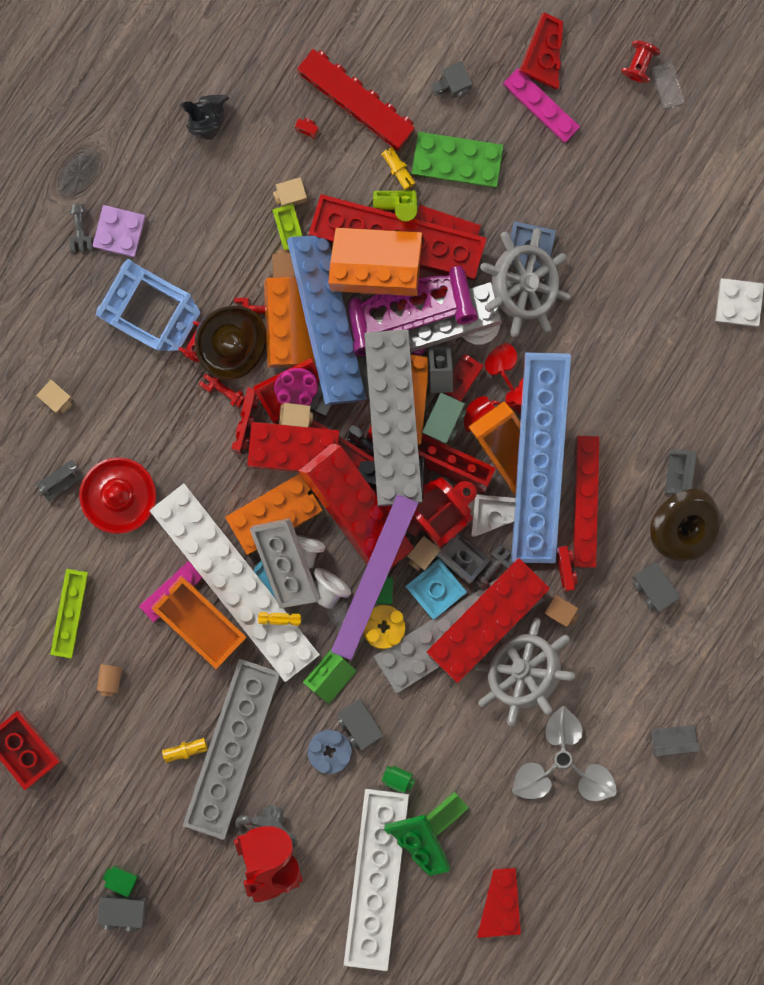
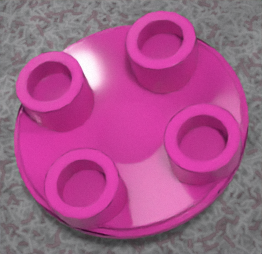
M293 368L279 375L275 382L274 390L281 404L290 403L308 406L312 403V399L318 391V382L310 371L302 368Z

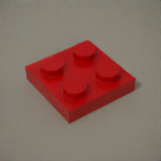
M567 546L558 547L556 549L562 590L563 592L575 590L574 586L578 585L576 572L571 570V564L574 563L572 550H568Z

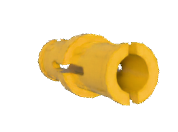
M393 147L381 154L392 169L390 172L397 177L404 191L408 190L409 186L411 188L416 184L406 169L407 165L405 162L402 163Z
M205 738L193 742L180 743L181 745L164 749L162 754L165 763H169L182 758L189 759L194 754L208 751V746Z

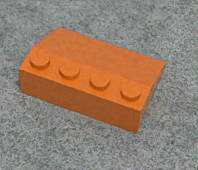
M336 228L328 284L330 290L335 292L417 296L422 233Z
M266 278L264 281L268 368L293 367L311 357L315 363L296 278Z

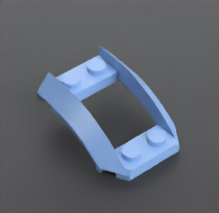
M127 259L120 267L121 270L101 305L98 306L95 316L157 351L178 350L192 329L193 321H196L200 314L191 294ZM140 281L180 302L159 339L120 317Z

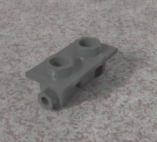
M71 460L36 485L49 502L82 480L84 476L73 460Z

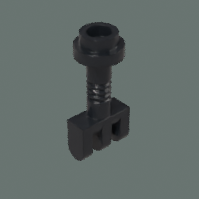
M354 425L350 426L347 441L357 448L361 445L374 454L373 443L364 438L365 432Z

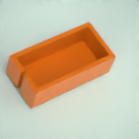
M504 401L471 424L469 429L508 488L516 495L520 421Z
M301 474L296 475L225 517L247 556L258 551L250 531L252 526L290 518L294 529L323 513L314 495H308L311 490Z
M181 575L169 587L168 591L170 594L164 593L151 608L217 669L243 642L246 635Z

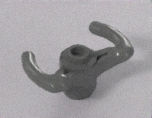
M268 805L267 809H264L259 817L241 815L235 821L236 828L241 833L246 831L245 825L257 826V828L274 826L287 832L282 826L284 811L273 805ZM287 832L294 849L297 846L298 840L294 834Z

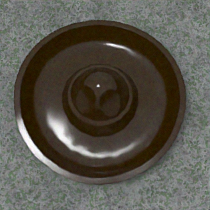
M225 306L209 313L201 321L195 334V351L199 362L209 374L218 379L235 380L248 374L260 361L266 346V328L260 316L243 306Z
M688 489L676 493L660 506L652 519L650 535L653 546L661 555L672 560L685 562L700 558L709 551L718 536L720 529L718 507L711 495L703 490Z

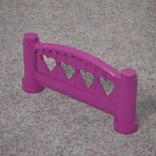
M455 266L451 268L448 276L419 278L417 296L419 297L423 293L427 294L422 311L411 303V298L414 296L377 294L366 302H361L359 298L351 299L348 302V311L355 341L353 343L354 354L356 356H366L364 333L394 330L409 331L454 316L457 323L461 325L475 322L478 319V314L472 304L466 272L463 270V267ZM447 287L448 291L444 301L440 304L431 296L433 290ZM406 300L407 304L403 314L399 317L390 309L392 303ZM386 306V312L382 322L379 324L370 316V312L373 309L379 310L380 307Z

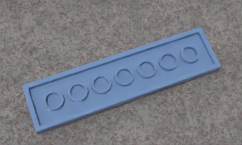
M316 236L290 237L287 239L325 405L363 402L366 400L357 357L353 350V340L341 292L331 291L328 284L332 255L330 243L326 239Z

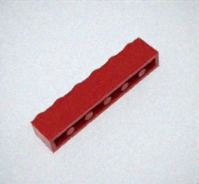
M312 49L297 68V73L396 151L399 152L415 131L414 123L408 117L399 116L396 113L397 110L391 104L381 102L379 100L380 96L377 93L363 88V83L354 76L350 78L345 74L346 70L337 63L335 65L329 61V57L321 50L317 52Z
M372 424L366 436V439L373 443ZM422 434L420 446L418 445V456L425 459V468L458 483L461 481L471 482L477 492L485 493L495 472V467Z
M600 436L576 437L572 550L574 563H572V568H596Z

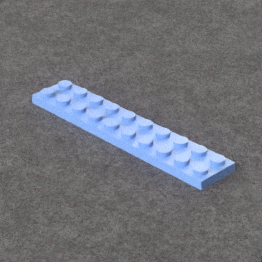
M525 353L512 562H515L518 558L524 563L556 562L571 363L570 354Z

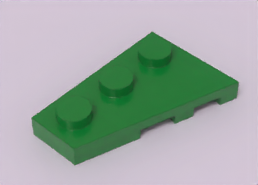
M426 815L385 824L383 830L388 835L392 834L397 839V844L401 848H405L412 855V859L428 876L449 872L451 866Z

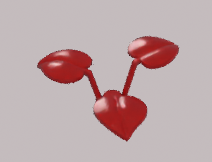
M503 343L492 350L487 356L485 369L490 375L501 373L511 390L505 396V403L515 414L521 415L523 378L519 382V387L514 389L505 371L512 370L516 366L518 355L511 344ZM486 396L472 401L464 415L466 432L469 433L471 431L469 429L471 424L496 408L494 405L498 406L501 402L495 400L490 402Z

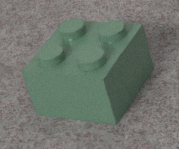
M440 393L422 434L445 445L447 443L452 444L457 432L454 427L456 423L461 424L466 410L463 409L464 403Z

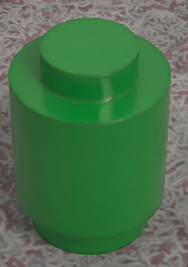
M387 766L381 782L386 783L385 786L405 794L406 791L411 792L415 779L412 778L413 774L396 766Z

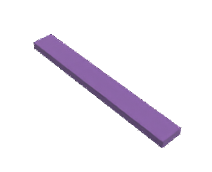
M397 494L331 649L332 653L350 660L352 659L418 505L417 501Z

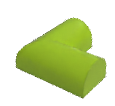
M373 191V208L383 211H395L398 219L410 221L417 213L416 191Z

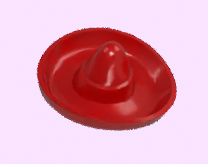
M110 458L93 466L84 477L79 493L80 506L86 518L98 529L113 534L128 533L138 529L150 517L151 512L149 510L155 506L156 490L150 474L142 465L127 458Z

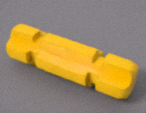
M259 612L258 623L299 626L301 624V615Z

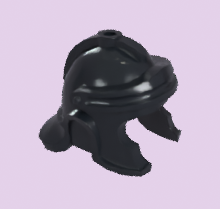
M207 95L200 97L197 103L191 101L180 103V106L189 116V123L186 124L189 133L195 136L199 135L200 139H214L221 126H223L225 110L223 105L230 98L227 95Z

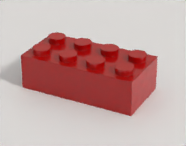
M252 422L247 466L248 468L300 473L299 470L329 445L339 444V430Z

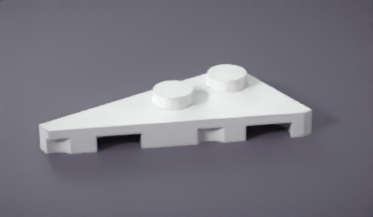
M476 495L471 537H476L514 522L515 498Z

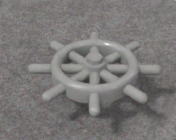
M540 228L533 230L530 245L514 246L509 233L502 232L501 239L507 251L500 256L495 266L488 263H482L480 266L482 271L493 275L492 288L495 299L485 305V310L491 312L500 306L507 315L514 318L510 332L512 337L519 335L522 320L538 318L543 331L546 333L550 332L551 326L545 314L551 309L556 298L565 302L571 299L570 294L559 290V275L556 268L566 261L567 256L562 253L552 259L548 253L539 248L542 233ZM523 254L528 255L525 268L519 257ZM536 260L541 267L533 272ZM512 263L517 272L516 274L508 271ZM543 276L545 278V285L539 283V279ZM535 291L543 293V296L540 301ZM519 293L517 305H515L511 298ZM528 296L533 308L526 311L525 305Z
M538 617L532 619L529 634L518 635L511 639L505 634L500 639L502 645L493 655L491 662H478L474 666L477 671L488 672V681L492 690L479 700V706L486 707L498 698L510 707L507 719L509 726L515 725L519 709H528L540 705L546 715H550L552 708L546 699L554 691L558 681H572L575 678L573 672L561 671L560 659L557 653L559 649L570 641L569 636L563 635L553 644H549L543 638L537 636L541 623ZM525 647L523 659H521L517 650ZM534 647L541 648L543 651L532 659ZM509 657H510V658L512 659V661H513V665H512V666H511V665H505V663H506V661L508 660ZM547 659V669L536 668ZM502 673L512 674L505 681L501 682ZM516 683L514 695L509 696L505 691ZM526 684L532 693L522 696Z

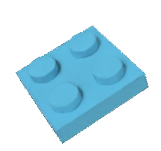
M440 559L405 586L433 620L467 593Z

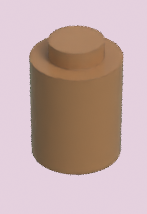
M100 664L96 689L101 691L100 695L113 697L114 693H118L122 667Z

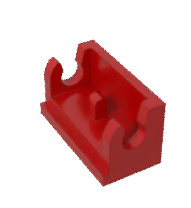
M466 354L462 355L453 369V392L443 394L461 402L484 365Z

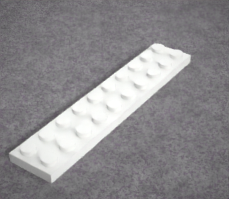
M184 483L149 510L285 682L320 655L298 626L258 623L259 612H268V614H271V612H287L283 608H279L275 597Z

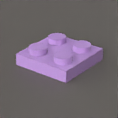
M103 205L93 248L135 258L146 216Z

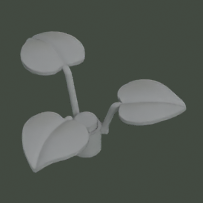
M566 706L559 708L551 716L546 726L548 742L551 745L561 744V751L554 758L555 764L545 773L543 767L537 763L523 765L516 774L512 792L519 797L538 799L547 795L552 787V783L547 777L556 768L560 770L572 768L583 777L578 783V789L580 794L589 801H601L614 797L617 790L612 775L605 767L591 764L587 767L584 774L572 763V756L568 751H565V744L574 745L580 740L582 726L580 721Z

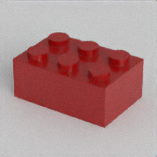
M21 710L16 711L0 724V761L24 790L31 788L62 762Z

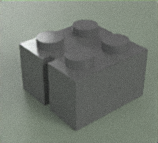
M104 894L100 897L97 925H103V929L116 930L118 926L125 927V931H138V929L146 925L148 897Z

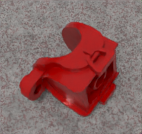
M438 477L435 481H430L424 485V500L422 499V503L417 505L412 519L439 548L444 546L450 539L455 538L456 534L472 521L473 517L471 515L473 512L468 505L476 498L477 491L475 486L471 482L461 481L452 487L442 477ZM464 488L469 489V494L467 496L463 495Z
M263 826L252 829L234 839L238 856H243L247 868L245 872L247 880L243 881L247 896H252L254 902L270 900L283 892L289 893L292 889L300 887L299 883L303 882L299 864L292 855L293 844L287 832L274 826Z

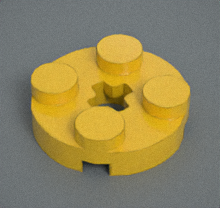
M389 605L374 607L363 631V637L372 647L377 649H388L398 644L405 633V621L402 613ZM382 621L386 622V625L389 627L385 630V633H382L381 629L378 628V624H382Z

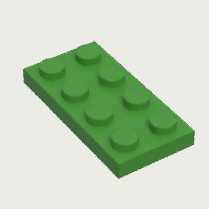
M418 132L412 175L497 188L503 145Z

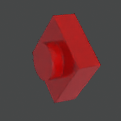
M298 118L295 124L297 132L313 139L316 138L319 132L318 126H315L316 123L308 118H304V120Z

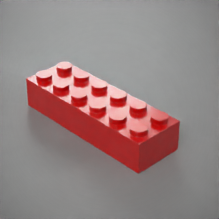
M331 444L302 467L299 472L367 565L389 512L384 506L378 507L376 494L340 445ZM405 535L391 568L414 550V547Z
M518 558L426 653L458 683L550 588Z

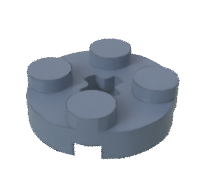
M321 731L309 743V761L314 768L322 773H337L343 770L350 761L352 752L350 742L346 736L338 731ZM328 745L330 748L335 747L336 752L333 753V758L323 754Z

